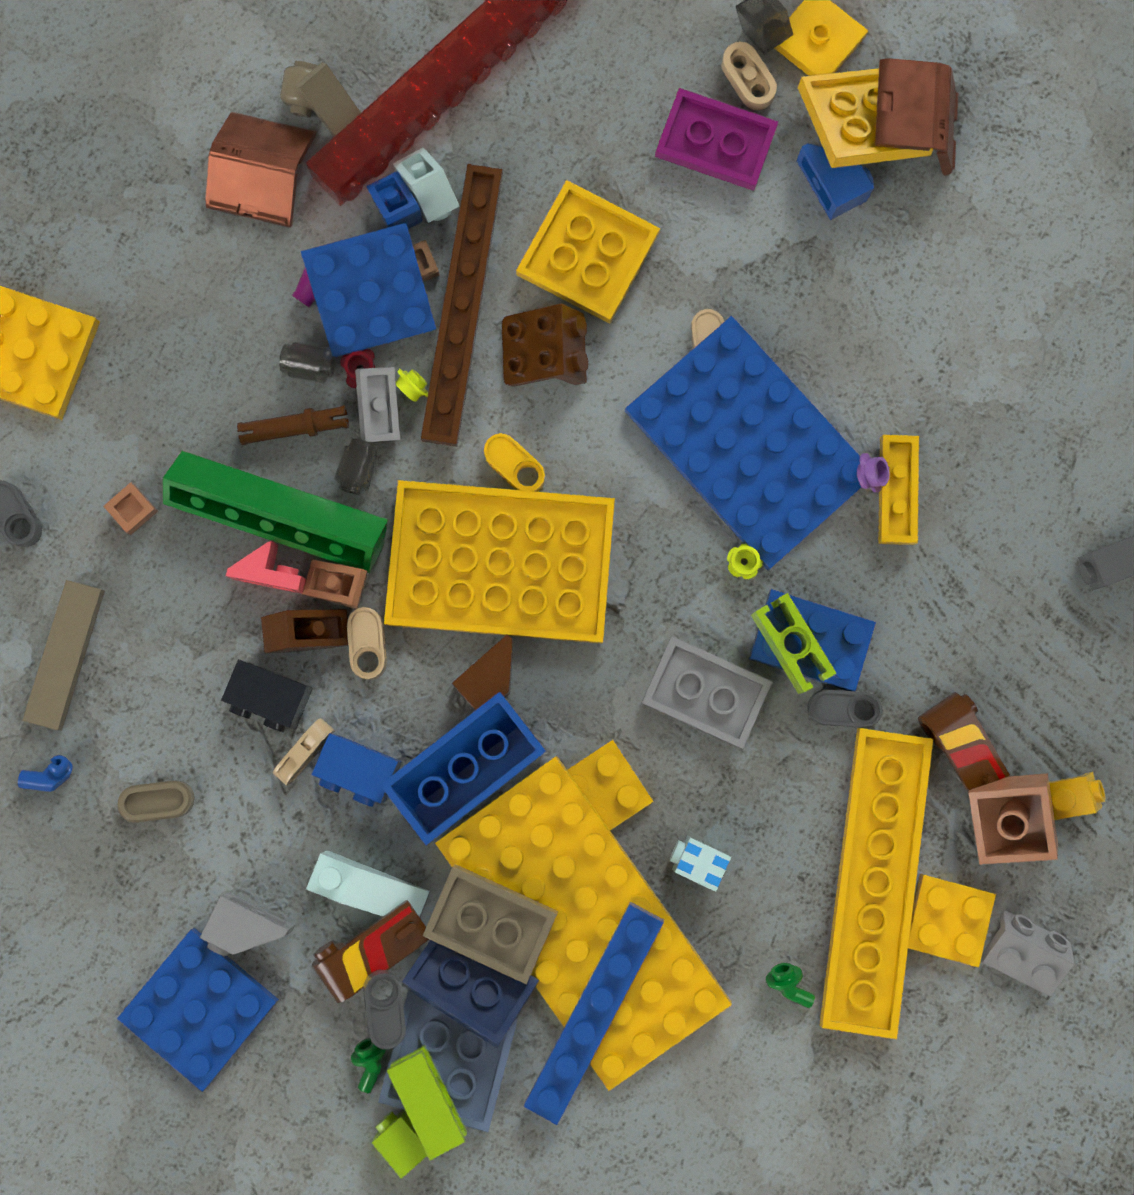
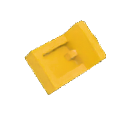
M1093 772L1049 782L1055 820L1097 813L1102 808L1101 802H1105L1106 799L1102 782L1095 780Z

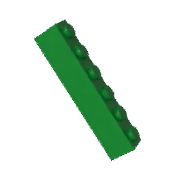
M181 451L163 476L164 505L345 566L366 570L367 573H370L385 543L388 519L185 451Z

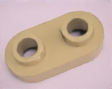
M735 42L729 45L723 55L722 70L741 101L752 110H763L769 107L774 100L777 85L755 48L746 42ZM741 62L745 67L736 68L734 63ZM758 90L762 92L763 96L755 97L752 91Z

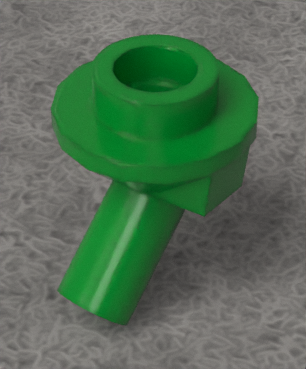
M780 963L775 965L767 974V985L772 989L780 991L788 1000L806 1008L812 1007L814 1003V994L797 987L803 978L802 970L798 966L790 963Z
M371 1038L359 1042L355 1046V1051L350 1058L353 1065L365 1068L357 1087L361 1092L367 1094L371 1093L382 1068L381 1060L386 1052V1049L377 1047L371 1041Z

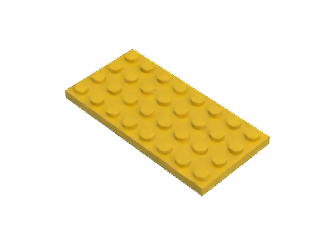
M557 755L435 842L451 867L455 864L558 911L531 975L539 980L536 988L563 1027H565L629 903L632 902L664 919L658 935L590 1062L591 1067L608 1091L732 1005L730 998Z

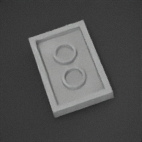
M671 636L641 704L743 749L772 681Z

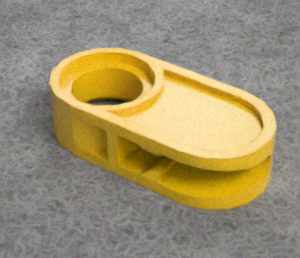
M499 433L488 438L484 445V455L489 466L515 490L540 491L545 481L542 465L509 435ZM530 467L538 473V480L532 486H524L518 481V473L523 468Z

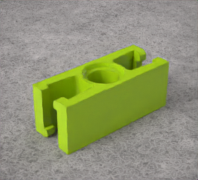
M788 593L770 603L773 609L780 606L789 624V627L781 632L775 629L765 613L770 611L768 605L751 614V617L798 694L805 693L813 688V685L804 679L797 665V660L808 655L819 670L820 674L818 677L821 681H825L836 674V671ZM787 634H794L801 640L802 647L798 654L790 653L785 648L784 639Z
M426 1045L391 1062V1067L387 1069V1073L429 1160L465 1143L467 1130Z

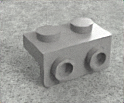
M1004 910L1000 915L1001 927L982 953V962L1051 996L1074 966L1071 943L1058 932H1049L1035 925L1023 915H1014Z

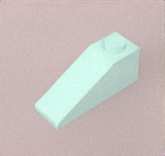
M328 850L320 853L306 890L336 902L380 916H385L405 900H408L420 917L430 892Z

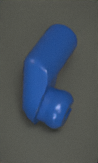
M57 755L50 759L52 763L43 772L22 770L18 777V787L47 792L55 791L71 776L72 763L65 756Z

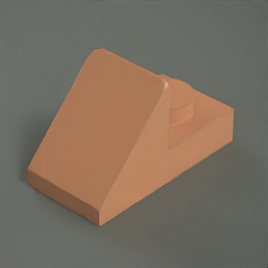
M312 560L302 595L358 609L367 579V571L360 568Z

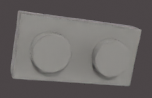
M394 367L355 370L361 442L400 440Z

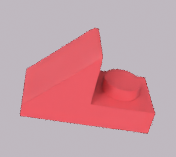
M272 540L229 567L226 573L227 577L235 581L302 594L306 582L305 578L298 575L299 569L277 565L276 571L273 570L278 544Z

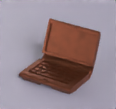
M892 58L879 60L875 146L929 151L933 148L937 150L942 174L949 175L952 173V170L955 169L956 141L953 139L954 122L957 121L959 95L956 92L952 67L943 63Z
M231 112L212 142L209 151L206 208L292 228L298 175L295 173L298 164H301L311 146L317 131Z

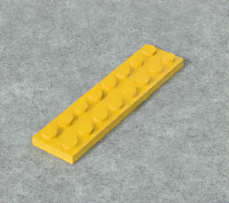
M857 728L819 1024L822 1028L897 1039L933 739Z

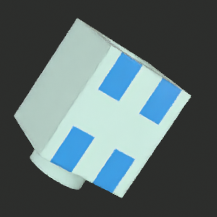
M687 836L684 842L678 840L669 861L674 863L672 870L675 873L716 892L731 856Z

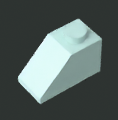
M424 147L392 163L417 201L421 214L428 223L433 220L445 219L451 214L452 210L459 207L443 168Z

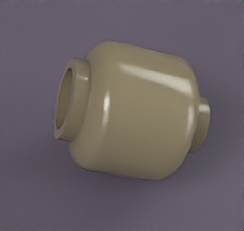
M295 61L294 66L285 68L280 98L284 104L291 106V114L311 118L312 112H315L295 85L318 65L304 61Z

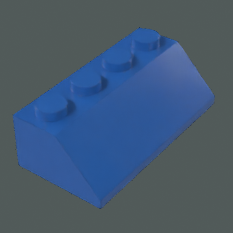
M499 692L380 786L424 844L428 845L547 751L501 692Z

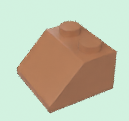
M1048 773L1010 776L969 790L979 864L1058 860V840Z

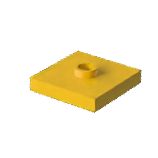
M804 0L773 35L769 45L808 76L832 74L840 68L865 39L869 30L830 0Z

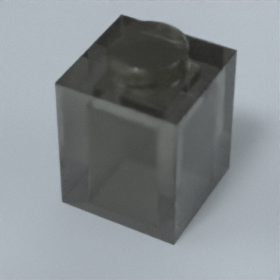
M744 0L735 6L743 32L764 55L794 35L787 9L778 0Z

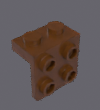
M561 303L504 317L502 320L504 383L515 387L555 378L572 385L587 383L586 371L589 361L585 349L587 323L584 314Z

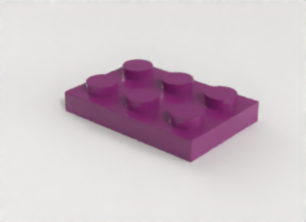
M679 88L658 143L655 157L754 191L778 121Z

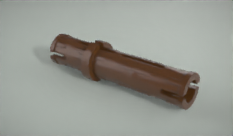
M341 405L340 407L314 411L313 408L304 409V413L244 423L238 422V432L253 431L251 434L239 435L238 437L241 445L303 434H308L310 437L318 436V432L349 428V419L333 420L334 417L345 416L348 413L346 406Z

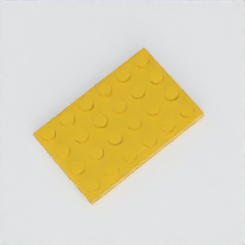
M398 480L384 625L493 635L508 634L509 636L603 644L615 498Z

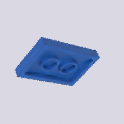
M771 589L765 606L768 605L770 611L765 613L775 629L781 632L788 628L789 624L780 606L773 609L770 603L785 593ZM789 595L836 671L835 675L825 681H821L818 677L820 674L819 670L807 655L797 660V665L803 677L855 692L876 622ZM758 628L749 660L783 670ZM787 634L784 639V646L787 651L793 654L800 652L802 643L798 636Z

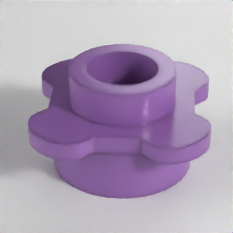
M868 453L861 454L860 464L857 468V477L863 489L871 488L876 493L881 490V486H885L888 483L889 466L883 457L871 458Z

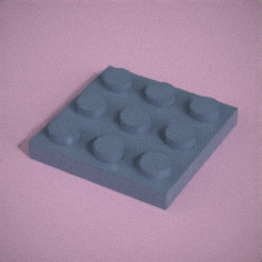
M408 990L404 1005L405 1036L403 1041L392 1049L388 1068L391 1067V1062L426 1045L464 1126L488 1132L518 1016L498 1048H495ZM386 1071L378 1102L405 1110Z

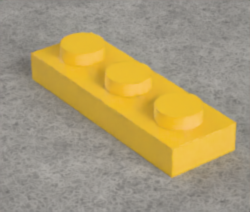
M882 435L880 437V457H883L889 466V480L885 486H881L879 491L878 544L915 545L918 543L919 436Z

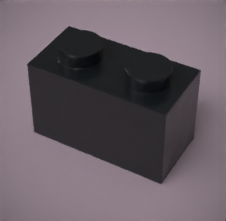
M238 659L221 701L231 705L229 712L250 719L252 713L265 718L264 726L284 733L286 727L297 729L313 688Z

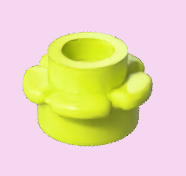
M741 544L738 548H732L727 555V561L729 562L728 570L734 577L741 576L743 579H751L757 575V570L762 567L763 561L760 559L758 551L747 544ZM743 558L747 559V565L741 563Z

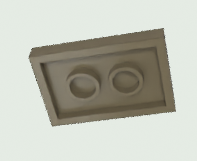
M455 864L451 869L423 936L527 984L558 911Z

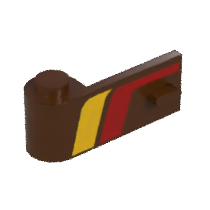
M954 692L918 717L921 728L928 738L933 739V743L944 751L967 792L971 789L1010 777L1009 772L975 715L978 713L975 703L968 695L964 694L961 696Z
M405 900L345 945L344 943L335 945L333 941H330L320 947L314 953L316 959L311 966L335 1001L341 1003L362 990L366 978L372 972L377 970L388 971L430 939L423 936L426 926L409 901Z

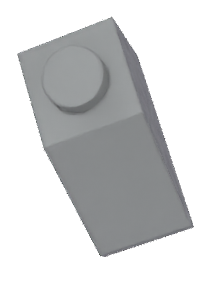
M231 893L220 896L200 938L209 942L207 947L211 951L228 956L229 953L234 955L283 938L292 932L295 925Z

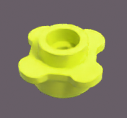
M401 369L397 371L400 377L395 381L396 386L408 398L417 402L423 395L428 397V391L425 389L428 383L421 375L413 369L409 373Z

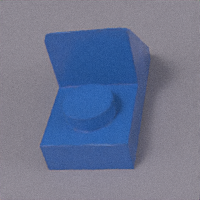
M398 171L366 186L387 228L407 223V227L410 229L422 222L419 205Z

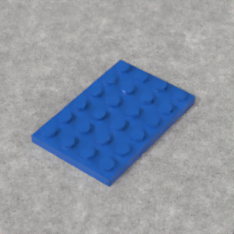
M732 316L629 404L624 411L744 544L758 551L760 559L763 561L762 564L767 570L771 569L861 488L857 477L860 455Z

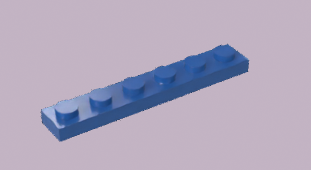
M632 902L629 903L523 1107L558 1125L658 935L664 919Z

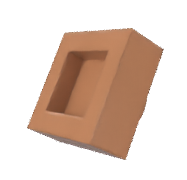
M129 483L103 506L123 530L130 535L158 512L133 483Z

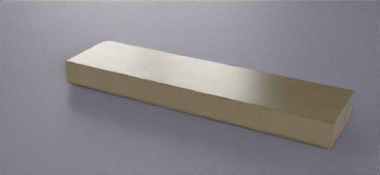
M66 580L22 721L62 731L105 590Z

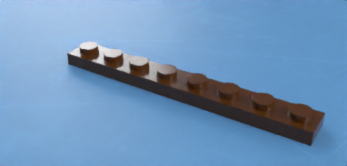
M467 164L421 434L422 442L458 446L503 178L502 169Z

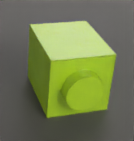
M403 1109L397 1115L393 1111L389 1112L375 1126L378 1132L372 1144L401 1179L427 1157L406 1110Z

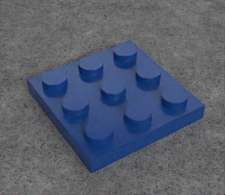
M407 223L301 251L333 358L437 330Z
M193 928L117 1019L203 1092L279 999L231 958L211 951L207 947L209 942L201 939V933Z

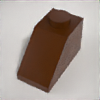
M347 609L285 610L261 617L264 654L302 652L349 646Z
M508 634L505 635L452 682L454 687L475 710L499 692L505 698L510 694L513 640Z

